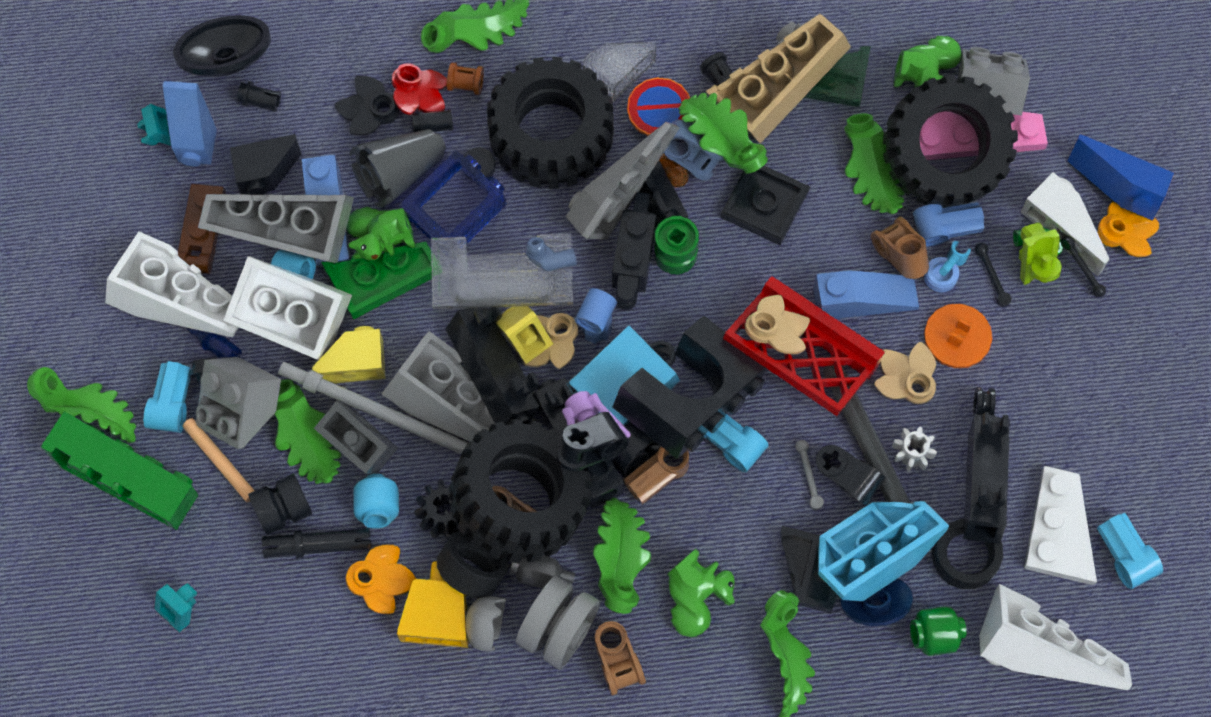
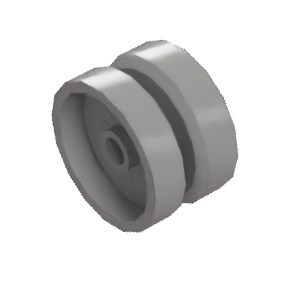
M556 575L545 585L534 601L518 631L515 642L530 653L538 651L545 644L543 650L544 661L561 670L569 662L589 632L600 607V600L587 592H583L575 596L571 601L573 585Z

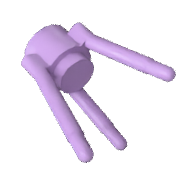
M581 391L566 400V408L562 410V413L567 421V425L592 418L599 412H609L626 437L629 438L631 436L624 425L602 404L597 393L590 395L587 391Z

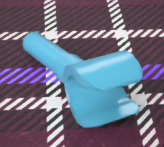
M954 241L947 254L948 260L941 267L939 273L945 276L955 264L961 266L966 263L971 249H968L964 254L958 253L956 248L959 242Z

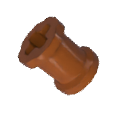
M451 62L447 75V91L461 89L473 91L475 95H481L484 82V67L478 66L477 69L461 67L457 63Z

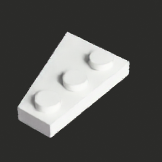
M1044 466L1040 477L1024 569L1095 585L1097 579L1080 475Z

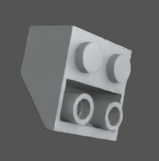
M971 47L970 50L962 49L958 79L966 76L974 78V84L976 85L987 84L992 88L989 92L995 98L1000 95L1006 103L1002 107L1006 113L1012 112L1014 115L1022 116L1030 81L1027 59H1022V55L1014 52H1004L1003 55L991 54L988 49L982 47Z
M239 357L205 360L201 377L198 408L196 410L197 426L236 449L244 448L275 414L281 379Z

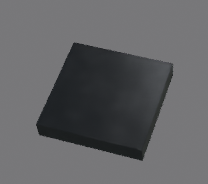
M766 166L749 174L743 172L721 212V218L781 246L809 192L810 186Z

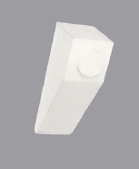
M1053 172L1026 199L1021 213L1033 223L1039 222L1049 230L1056 229L1060 239L1067 235L1071 236L1075 241L1074 247L1089 270L1096 276H1099L1109 261L1107 252L1079 193L1075 191L1073 185L1068 180L1058 177Z

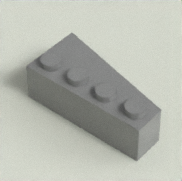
M206 194L198 228L338 263L354 197L348 195Z

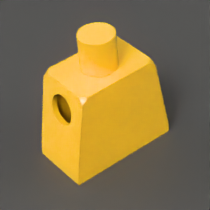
M437 561L431 563L429 580L413 579L397 629V636L400 642L468 648L469 641L465 629V618L467 615L466 595L452 588L441 577L437 569Z

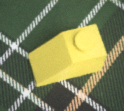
M523 301L516 307L507 309L502 314L501 319L496 322L505 338L526 364L553 345L537 315Z
M360 326L355 328L354 331L344 332L315 363L312 370L324 375L323 379L332 383L386 379L384 344L380 329Z

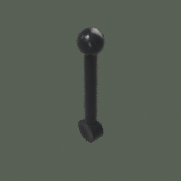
M1065 236L1061 239L1062 247L1070 251L1091 283L1093 294L1096 297H1103L1106 294L1105 286L1099 284L1074 247V239L1071 236Z
M979 243L975 246V252L982 257L998 293L997 303L1001 307H1007L1011 302V296L1004 292L987 254L988 246L985 243Z

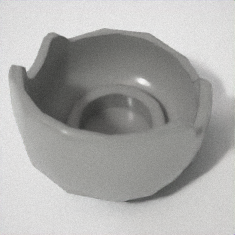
M496 596L481 597L476 599L468 608L465 618L467 639L474 648L481 651L495 650L493 642L500 635L506 598Z

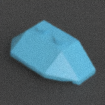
M915 501L913 504L903 502H872L820 535L818 575L842 600L864 601L914 568L948 530L949 525L925 501Z

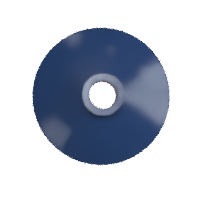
M897 578L864 601L842 600L840 598L841 608L844 614L856 623L866 626H884L901 620L909 613L913 605V594L910 587Z

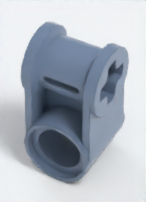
M683 120L673 121L672 123L680 127V129L665 150V155L670 160L689 170L695 177L705 181L709 180L713 175L712 170L720 161H724V158L716 153L705 151L700 147L699 141L703 135L693 134L688 130L692 123L684 122ZM674 139H682L685 141V143H679Z

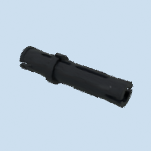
M370 528L306 534L299 530L294 531V535L262 536V546H278L276 548H265L263 550V557L268 559L270 557L295 555L296 559L304 558V554L371 550V540H356L358 538H370Z

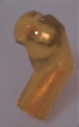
M663 153L659 161L673 187L684 186L689 179L688 170L670 160Z

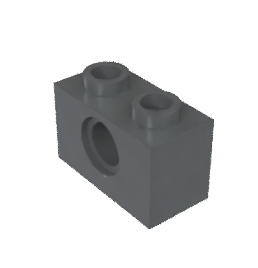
M336 401L314 427L319 434L365 474H378L398 449L395 444L350 405Z

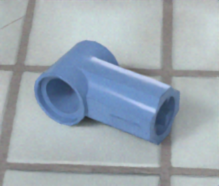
M978 202L945 208L938 204L922 206L913 212L917 233L925 239L926 247L942 244L952 237L982 233L984 230V215L982 207L979 206Z
M589 289L574 319L584 332L585 340L594 344L609 338L612 331V312L617 304L613 296L600 289Z

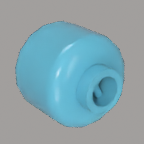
M370 474L354 486L353 513L357 520L369 528H383L388 526L398 516L399 489L393 480L382 474Z

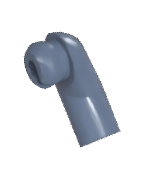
M533 237L526 244L527 257L544 271H554L577 265L573 248L554 252L544 244V240L540 237Z

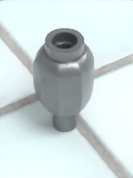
M544 554L540 561L528 562L526 557H522L520 563L512 562L509 573L516 575L519 582L539 588H544L551 578L556 575L573 584L575 578L574 572L563 570L555 558L547 557Z

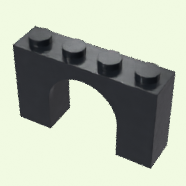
M703 316L683 333L675 353L676 356L708 381L714 395L702 399L681 396L641 368L620 386L612 408L678 459L687 450L690 452L696 450L708 431L714 433L725 420V415L728 413L734 415L743 405L747 395L753 397L760 391L765 383L762 376L766 368L724 340L725 331Z

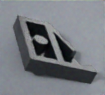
M782 525L780 536L793 592L799 599L798 605L831 614L836 593L818 575L820 535Z

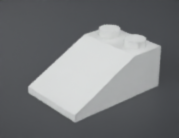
M248 256L223 321L319 360L333 345L352 295L317 280Z

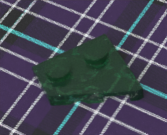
M862 46L857 52L844 54L804 98L860 107L871 46Z

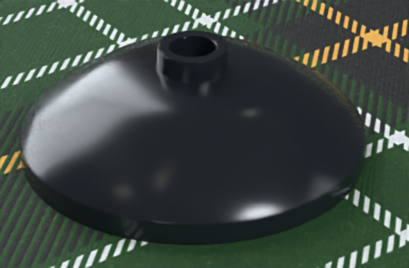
M242 15L220 17L201 23L187 31L176 42L173 54L177 65L191 74L203 77L229 76L246 69L258 61L270 45L271 34L268 26L258 18Z

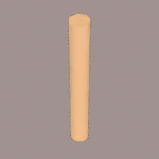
M194 418L185 421L182 425L184 430L245 502H250L248 494L255 491L205 431L197 426Z

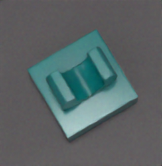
M149 104L141 109L143 119L139 121L137 126L147 133V136L141 139V143L154 146L160 142L171 146L166 109L153 104Z
M188 583L183 585L177 592L166 584L156 592L155 610L180 632L190 624L192 607L196 603L193 597L197 595V591Z

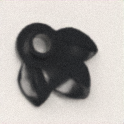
M356 76L355 88L357 94L335 103L338 113L346 120L352 121L349 131L354 135L371 134L381 124L393 122L400 113L393 100V95L385 92L382 82L368 76ZM382 107L389 108L386 112H378Z

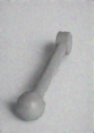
M799 440L796 442L795 448L801 454L812 497L809 505L813 510H820L824 500L817 493L807 454L809 444L805 440Z

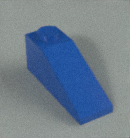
M1079 134L1067 160L1121 208L1152 221L1166 196L1174 172L1082 134Z

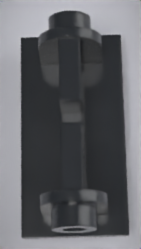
M659 161L639 190L641 193L650 194L648 212L656 213V227L664 219L671 216L689 217Z

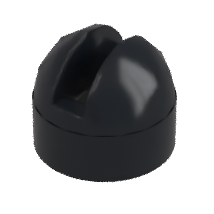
M657 341L650 346L655 352L659 351L671 356L668 362L665 361L670 367L674 364L676 351L672 345L666 341Z

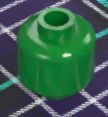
M943 606L922 609L917 613L915 620L910 622V636L914 647L920 648L922 653L928 656L956 652L961 645V640L966 638L967 635L963 617H958L951 607Z

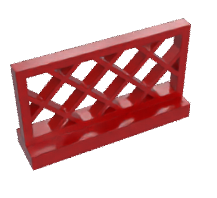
M773 276L764 284L760 294L730 326L723 337L731 345L835 416L841 413L865 381L871 378L885 354L882 349ZM781 295L785 311L797 313L810 319L807 329L802 334L803 338H800L806 346L808 359H792L791 354H784L785 360H774L767 354L766 348H773L770 344L759 343L754 340L746 341L736 333L740 329H745L747 318L757 311L758 304L762 299L768 296ZM813 346H820L829 352L831 357L816 358ZM848 365L860 373V376L845 378L842 366ZM834 366L837 378L821 379L818 367ZM811 367L813 379H802L796 375L795 368ZM824 387L840 388L842 398L838 403L825 394Z

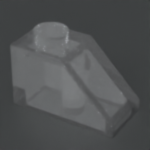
M652 42L605 43L599 50H593L585 57L583 70L590 68L597 74V81L602 80L608 88V95L611 96L613 103L656 62V45Z

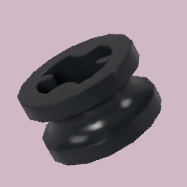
M981 387L975 388L973 416L975 414L983 415L985 412H988L989 415H994L996 402L994 388H989L988 391H982Z

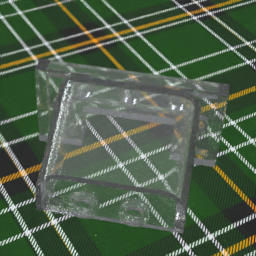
M571 233L536 235V237L542 238L544 244L554 252L572 248ZM466 237L431 238L433 309L573 305L572 267L544 271L531 262L526 253L467 255Z

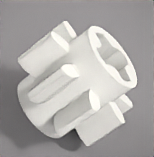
M922 427L911 433L908 429L904 428L901 433L903 440L895 439L892 445L894 449L899 450L894 461H902L907 465L906 469L908 472L912 467L918 465L922 470H925L928 465L926 458L934 459L937 454L936 450L930 448L935 437H927L922 433ZM909 445H911L913 449L919 447L921 449L920 453H918V451L916 450L909 451Z

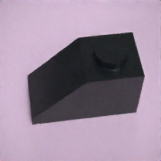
M295 134L230 148L236 184L241 195H264L266 192L277 188L301 156L300 146Z

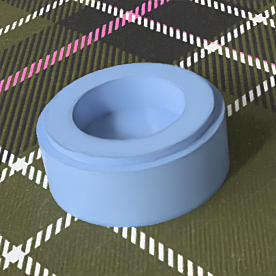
M946 257L932 259L929 262V270L924 275L926 285L933 291H950L958 281L959 268L956 264L947 275L943 276L939 273L941 267L948 260Z

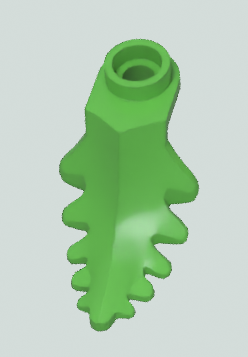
M506 0L504 6L502 1H497L492 9L484 2L478 6L477 10H474L469 4H462L454 12L444 11L436 19L423 27L421 32L422 44L430 52L434 53L443 52L457 40H462L480 51L488 49L487 40L496 45H502L504 43L501 35L502 32L509 37H513L515 31L512 26L517 28L522 26L523 23L520 17H527L526 9L529 6V0H515L514 2L513 0Z
M701 93L698 97L693 95L691 98L681 102V106L678 108L680 110L679 114L683 116L682 120L684 122L693 123L688 128L691 133L703 135L699 141L700 147L703 150L722 156L729 167L743 169L746 174L759 170L767 163L768 158L765 155L767 150L764 145L753 143L748 137L746 113L741 109L731 113L730 99L724 98L716 104V93H711L708 98L706 93Z
M860 113L852 115L847 119V125L844 128L845 135L853 145L852 154L845 168V174L849 178H859L853 187V192L855 194L867 192L862 200L864 205L872 203L871 210L873 211L880 209V213L896 214L898 209L903 207L902 203L904 202V198L898 195H904L905 192L901 190V187L895 185L900 182L898 179L895 181L889 174L892 171L890 163H885L883 153L886 152V145L882 144L883 129L877 122L873 121L871 114Z
M48 367L39 368L29 376L27 381L28 392L34 399L39 401L45 412H57L62 415L65 411L74 417L76 415L80 416L85 423H92L96 420L101 429L105 430L109 427L112 435L119 434L121 440H126L128 443L135 442L134 430L136 425L135 423H130L134 415L131 411H123L128 406L127 401L122 400L113 403L118 394L117 391L109 390L100 393L102 385L99 383H92L75 390H68L58 375Z
M284 379L280 383L275 412L278 420L275 446L280 451L291 449L287 463L289 466L301 463L298 471L300 477L308 473L307 481L309 482L315 480L316 484L321 482L330 483L333 480V476L338 474L336 469L341 466L340 462L334 459L340 458L341 453L337 450L329 449L333 445L314 429L325 413L314 409L308 404L299 385L294 384L290 379Z
M612 498L610 501H606V505L603 506L605 512L601 513V518L607 526H598V534L604 543L595 545L593 555L601 572L598 587L606 598L605 606L614 612L628 614L632 612L633 607H636L639 602V596L633 587L634 578L651 560L650 551L641 548V545L650 539V533L637 530L638 527L644 524L645 520L642 517H634L638 513L635 508H628L630 506L628 503Z
M785 590L777 591L768 599L765 605V612L767 614L760 624L769 640L772 653L780 660V673L785 678L783 687L785 697L782 701L783 707L779 717H790L791 714L798 712L797 705L806 703L807 698L804 693H811L813 689L812 685L806 681V678L814 677L815 670L806 662V659L811 657L810 650L795 638L786 627L788 622L798 612L799 599L795 594L787 593Z

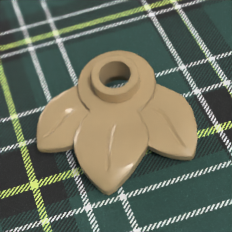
M781 295L765 297L759 302L757 311L752 313L746 320L745 330L748 336L756 342L768 343L775 350L784 354H799L805 351L806 346L799 337L807 329L810 319L797 313L785 311Z
M556 313L550 318L537 315L553 345L527 364L522 360L523 365L540 367L551 361L557 369H561L574 356L573 341L578 335V325L573 317L565 313ZM560 329H567V331L562 334H556L557 331Z
M919 342L914 346L909 356L892 350H883L885 354L880 362V366L884 376L875 381L876 389L883 396L893 400L905 398L914 404H924L930 401L936 391V383L932 377L936 368V361L929 348L922 342ZM920 384L924 391L917 393L912 389V385Z

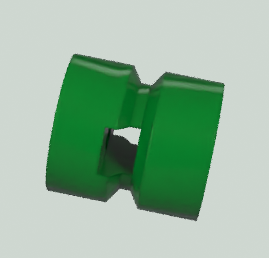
M671 216L658 224L655 231L654 259L664 272L682 274L688 272L694 266L697 260L699 232L696 225L690 219L682 216Z

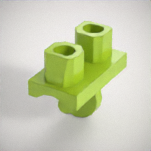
M1039 222L1023 227L1021 229L1023 248L1019 250L1021 281L1026 285L1030 284L1035 278L1043 283L1056 280L1061 275L1062 269L1061 262L1057 259L1060 239L1056 229L1046 232Z

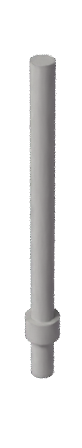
M283 361L278 371L279 375L302 384V389L314 394L318 391L459 454H462L468 443L323 379L324 375L311 369L307 372Z

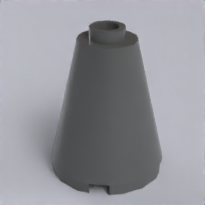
M426 129L358 144L350 150V156L355 154L356 162L351 164L364 194L368 198L374 196L379 201L375 203L377 207H385L441 161L444 157L446 146L439 133Z

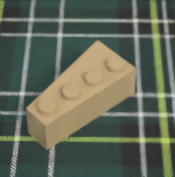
M819 14L786 36L784 41L772 50H765L758 55L757 60L744 69L739 68L729 75V79L719 86H712L706 93L709 96L711 93L717 94L716 104L724 98L730 99L731 113L738 109L743 110L747 115L748 133L761 144L851 46L845 35L823 15Z

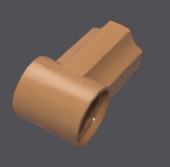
M660 447L654 456L623 480L624 484L635 499L643 505L674 479L685 475L689 468L688 450L681 455L683 462L676 467H671L664 462V458L670 453Z

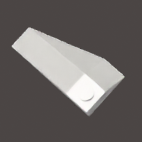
M142 232L137 233L107 278L105 303L134 316L232 338L239 328L223 321L232 295L221 286L213 285L201 275V270L194 264L188 265L178 256V251L171 245Z
M998 585L979 634L980 654L989 663L996 666L1001 665L1016 672L1123 690L1131 688L1132 680L1128 663L1092 639H1086L1083 642L1069 629L1070 625L1062 619L1055 623L1038 612L1041 605L1032 599L1003 585Z

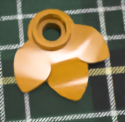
M1113 201L1107 208V215L1099 222L1097 233L1101 242L1106 246H1121L1131 256L1146 257L1152 254L1151 247L1146 239L1158 231L1159 222L1155 217L1152 221L1121 208Z
M386 544L371 549L364 561H357L349 567L345 577L348 589L355 595L363 596L368 608L379 614H393L395 612L394 596L408 592L413 579H416L410 569L402 564H397L400 548L395 545ZM361 572L367 573L370 576V581L367 583L361 582L358 574Z

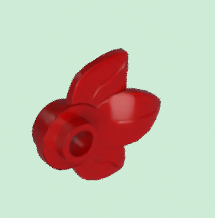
M409 63L400 65L393 72L391 83L395 88L393 100L403 113L411 115L417 109L424 113L445 110V103L439 90L447 87V78L434 70L421 71L419 67Z

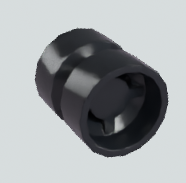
M294 473L277 480L273 489L264 486L248 494L266 535L284 528L288 519L295 523L312 515V511Z

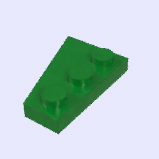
M426 241L415 243L416 247L414 248L407 245L395 247L393 256H390L388 252H384L377 260L355 259L351 256L352 260L338 263L321 262L333 286L352 295L347 310L353 320L443 273L441 265Z

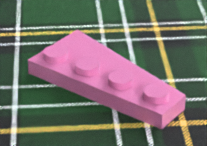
M944 111L932 115L923 124L919 139L920 147L926 160L978 156L979 142L973 126L964 117L953 112ZM1022 112V116L1013 114L1015 121L1011 123L1012 130H1017L1018 141L1013 143V149L1017 150V152L1046 149L1048 142L1042 114Z

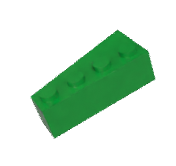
M65 411L41 445V448L59 468L176 531L198 497V493L192 486L193 480L178 471H175L173 474L163 469L164 465L148 455L142 457L134 452V449L118 439L113 440L98 428L82 422Z

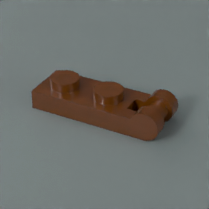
M191 184L178 256L188 265L194 264L201 270V274H210L218 233L198 228L206 194H226V191L222 186ZM192 251H201L199 256H191Z

